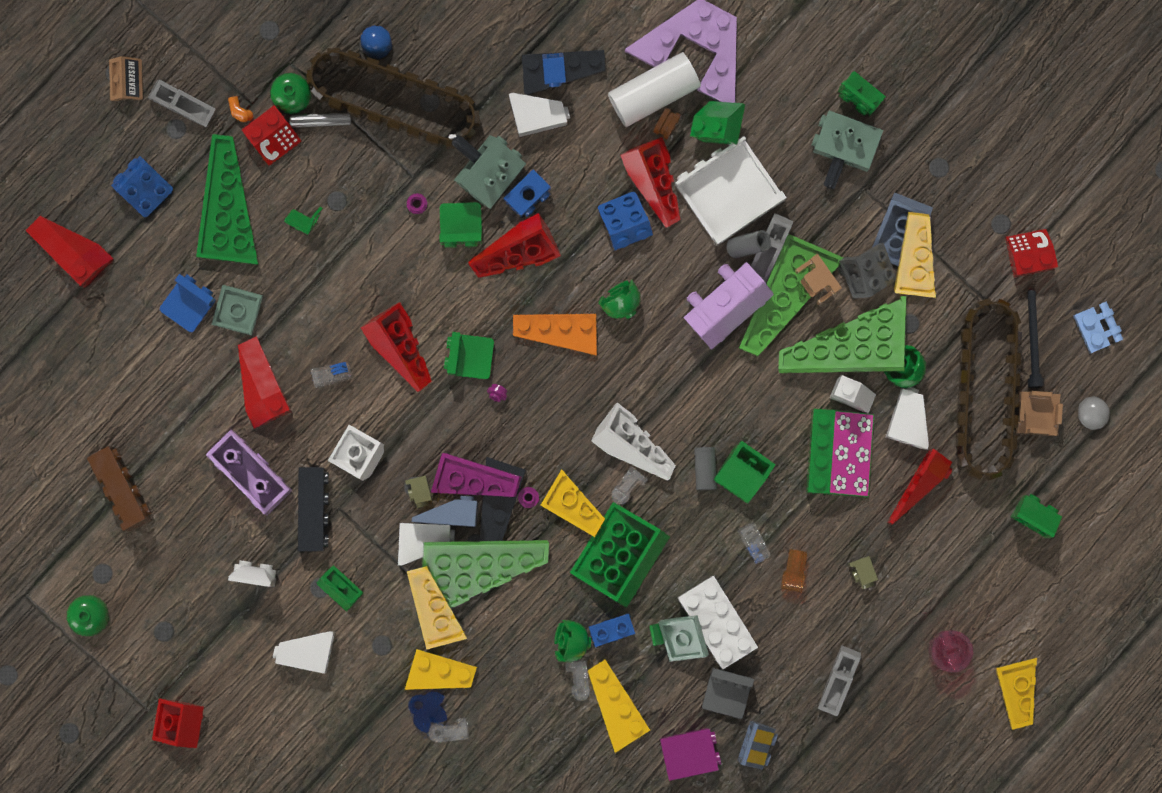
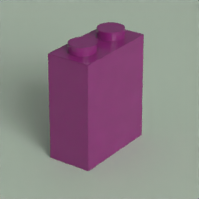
M710 728L660 738L669 781L719 770L718 765H721L719 752L715 753L713 744H717L715 732H710Z

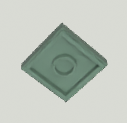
M222 285L211 325L252 336L263 295Z
M698 615L665 619L658 622L670 662L703 658L709 655Z

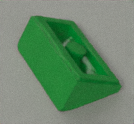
M334 565L317 582V585L345 611H348L364 594Z

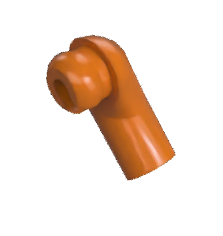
M238 96L228 98L233 118L241 122L253 119L251 110L246 111L240 107Z

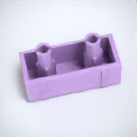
M747 262L736 272L728 264L721 266L718 274L725 281L704 300L697 292H692L687 297V301L694 308L683 318L711 350L718 343L725 340L726 336L758 308L765 305V302L774 295L765 281Z
M230 430L206 454L214 465L264 515H268L292 492L284 480L268 466V462L260 454H256L247 445V442L240 438L233 430Z

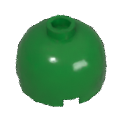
M284 73L278 76L270 89L271 101L279 111L287 115L303 112L312 98L311 88L307 84V80L295 73Z
M626 280L608 291L611 294L606 299L602 296L599 300L600 307L608 316L616 319L624 317L629 319L637 313L636 309L640 305L641 296L634 281L631 280L629 283Z
M905 345V371H884V374L888 380L898 387H913L924 378L926 374V361L915 347Z
M83 595L76 598L69 605L66 620L69 627L76 634L94 636L101 633L108 624V607L99 597Z
M562 620L563 623L558 624L555 633L554 644H558V651H555V656L559 662H575L586 654L587 649H590L591 638L588 637L587 630L580 623L572 620Z

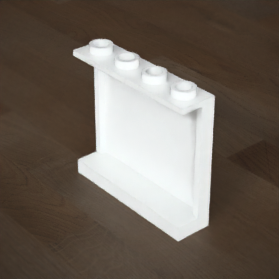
M745 136L738 139L737 145L728 144L729 147L722 150L720 148L711 154L712 158L707 162L704 160L698 162L694 166L695 170L689 174L687 171L677 177L678 181L675 183L676 188L716 246L738 233L787 198L783 191L780 192L745 141Z

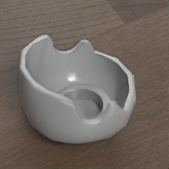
M1095 396L1086 397L1080 402L1078 418L1084 427L1095 430L1101 429L1107 424L1110 411L1108 405L1101 398Z

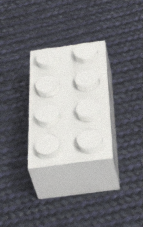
M714 576L677 597L688 616L698 615L705 643L722 670L758 648Z

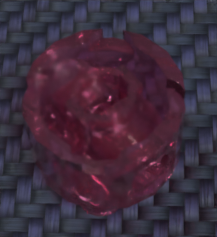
M945 630L936 634L930 640L928 648L929 658L938 669L950 673L959 672L965 669L971 662L973 645L970 639L963 633L955 630Z

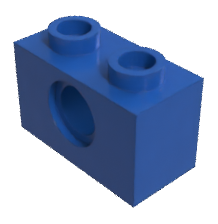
M563 53L542 54L545 84H549V87L562 86V83L566 82Z
M533 169L504 197V201L521 219L524 216L529 217L536 209L534 206L539 201L543 203L551 195L549 193L551 186ZM530 190L534 192V198L532 200H525L523 198L525 191Z
M629 614L589 626L595 647L635 634Z

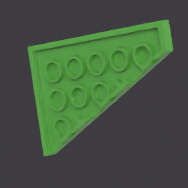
M901 296L900 300L889 305L886 303L878 309H872L863 313L857 319L846 324L843 322L835 328L815 335L816 337L806 342L800 341L793 347L780 350L779 373L905 371L906 296Z
M548 540L423 542L422 567H428L449 606L456 607L481 592L485 593L493 587H498L511 581V578L523 572H530L533 568L548 563L549 542Z

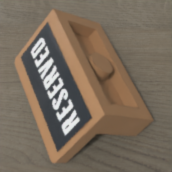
M122 56L110 59V101L124 99L142 100V60Z

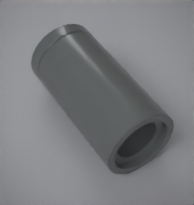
M761 230L731 238L727 242V251L733 258L767 251L771 245L770 236L767 232Z
M715 447L694 448L696 490L717 489V482L713 480L716 476Z

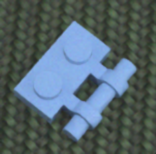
M1107 301L1099 304L1102 311L1100 314H1096L1094 307L1073 316L1090 354L1109 346L1110 343L1107 338L1109 336H1113L1115 342L1123 340L1120 333L1122 330L1120 326H1117L1113 317L1114 312L1112 308H1109ZM1104 318L1110 329L1105 332L1100 323V320Z

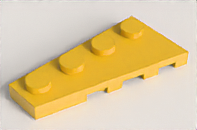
M908 212L894 287L895 293L936 298L929 214Z
M425 566L407 571L426 649L467 639L466 634L428 567Z
M604 659L590 668L588 673L614 752L616 753L649 732L650 729L607 661Z

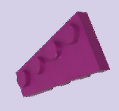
M442 453L431 493L516 497L521 476Z

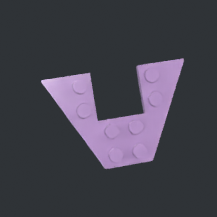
M696 0L625 49L626 53L652 67H656L667 61L681 35L716 54L701 82V87L697 91L718 102L735 103L737 17L705 0Z

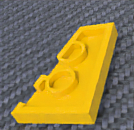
M561 469L541 506L595 537L605 518Z
M417 649L405 690L469 688L472 686L477 667Z
M1037 658L995 668L1012 730L1033 725Z

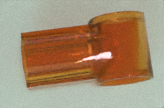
M789 549L781 589L802 593L807 552Z

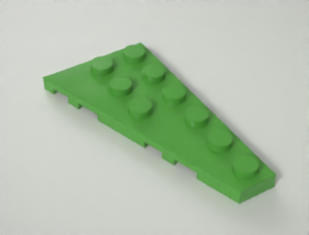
M788 234L767 281V285L774 295L765 302V305L754 312L739 349L759 356L811 298L800 281L812 269L808 267L799 274H796L795 270L818 254L830 272L833 273L840 265L839 260L844 257Z

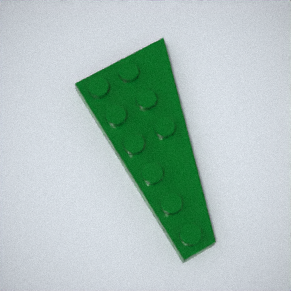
M212 134L196 257L259 265L234 137Z

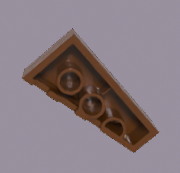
M108 446L89 456L87 460L98 482L104 484L102 489L106 498L110 502L113 501L112 510L115 516L123 521L120 524L122 530L130 532L152 520L150 517L152 512L148 504H143L140 496H142V493L137 485L133 486L130 480L132 475L126 466L123 468L120 462L122 456L118 449Z

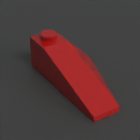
M257 336L239 344L238 351L245 411L253 428L256 429L292 412Z

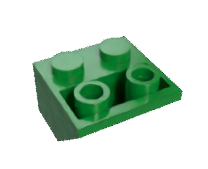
M741 440L733 448L713 480L748 504L766 481L776 464Z

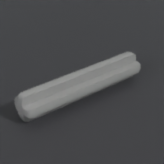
M349 113L290 116L291 127L351 124V115Z

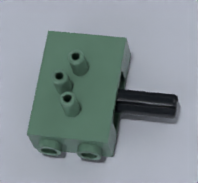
M830 110L827 115H822L818 125L822 129L819 135L815 134L811 145L815 146L814 153L832 159L824 186L829 189H835L844 164L866 172L869 170L883 130Z
M457 135L453 138L452 145L470 161L454 181L483 206L491 209L526 165L521 159L523 156L515 149L511 151L507 147L508 143L500 136L496 138L489 135L477 150L462 136Z

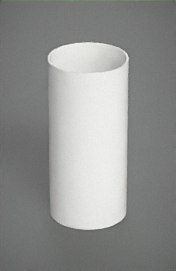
M681 52L607 94L621 122L625 127H628L700 88L701 84L690 61Z

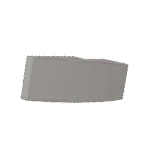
M161 80L156 81L148 96V99L204 127H207L215 111V108Z
M774 213L766 231L771 240L770 248L767 251L756 253L751 264L753 270L765 282H767L793 224V221Z
M841 645L818 709L838 716L861 659L860 652Z

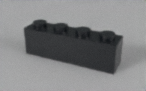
M298 467V551H325V547H329V535H325V526H329V514H325V505H329V493H325V484H329V472H325L324 467Z

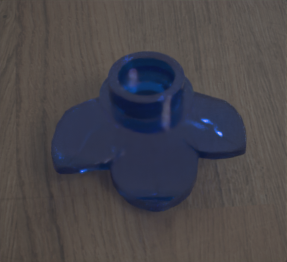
M433 691L424 696L415 695L409 700V710L414 714L413 722L420 731L428 733L431 722L440 723L447 720V714L443 707L440 706L445 698L442 694ZM417 701H421L423 703V707L421 709H417L415 707V703Z

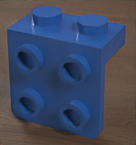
M141 156L133 159L128 164L127 170L123 174H118L111 185L143 217L149 216L173 191L172 186Z
M635 192L628 193L598 206L599 213L608 230L615 250L653 235L649 219Z
M179 274L174 280L177 284L160 306V311L187 331L194 332L216 300L211 297L213 295L212 291L204 286L201 289L195 285L197 281L188 274L185 277Z

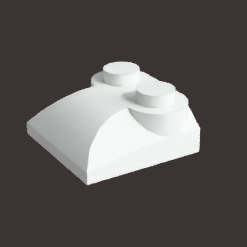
M348 425L328 461L363 481L371 476L384 453V444Z
M240 560L239 564H235L234 572L229 575L228 580L275 587L276 570H272L273 565L260 564V567H253L252 562Z

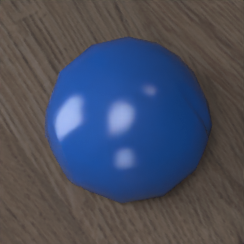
M374 25L363 31L360 38L363 53L372 59L386 57L392 49V40L389 32L382 26Z

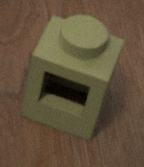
M427 476L405 480L406 485H411V488L408 489L410 501H415L417 508L429 506L428 502L433 500Z
M869 556L848 563L849 567L854 568L851 572L855 583L859 582L862 589L874 586L873 582L878 580Z

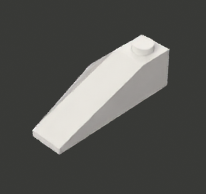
M616 403L598 426L591 441L607 454L668 481L676 465L660 446H655L648 438L650 434L647 431L643 432L636 424L638 420L619 403Z

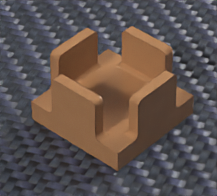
M818 254L795 270V273L799 274L808 267L812 269L800 281L810 297H814L823 290L828 292L817 300L816 303L818 305L842 289Z
M1019 391V407L1016 411V415H1018V428L1015 429V433L1058 436V428L1062 424L1063 404H1060L1061 394Z

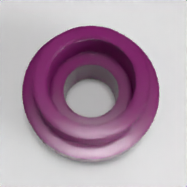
M412 194L407 200V208L413 214H421L427 208V200L421 194ZM415 201L421 202V206L419 208H415L413 206V203Z
M492 384L487 390L489 397L494 401L500 402L507 398V390L498 384Z
M531 487L523 488L518 495L519 503L525 508L534 507L539 501L538 492ZM528 493L533 496V499L529 502L524 498Z

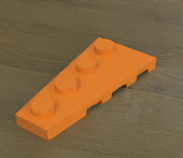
M596 314L513 315L514 337L597 356Z

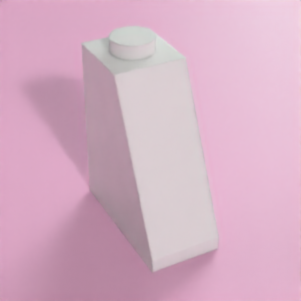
M516 93L509 94L519 137L566 126L567 119H570L568 107H563L561 101Z
M842 375L837 379L830 398L868 414L876 394L862 383Z
M912 387L901 389L886 438L927 450L929 442L923 395L918 394L919 390Z
M400 523L398 565H406L423 558V542H454L455 530H451V525Z
M329 631L280 642L279 646H275L273 658L276 659L275 663L324 674L327 673L335 632Z

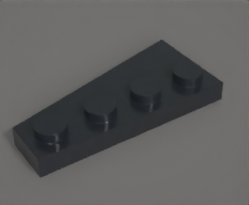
M604 50L559 52L563 53L566 82H563L562 85L606 71ZM542 54L522 55L524 95L529 96L533 93L552 88L549 87V84H545Z
M486 457V466L521 476L516 497L483 495L480 541H503L526 470Z

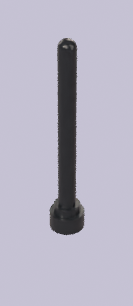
M1030 288L1027 291L1031 374L1027 380L1028 388L1045 387L1042 374H1040L1036 291Z

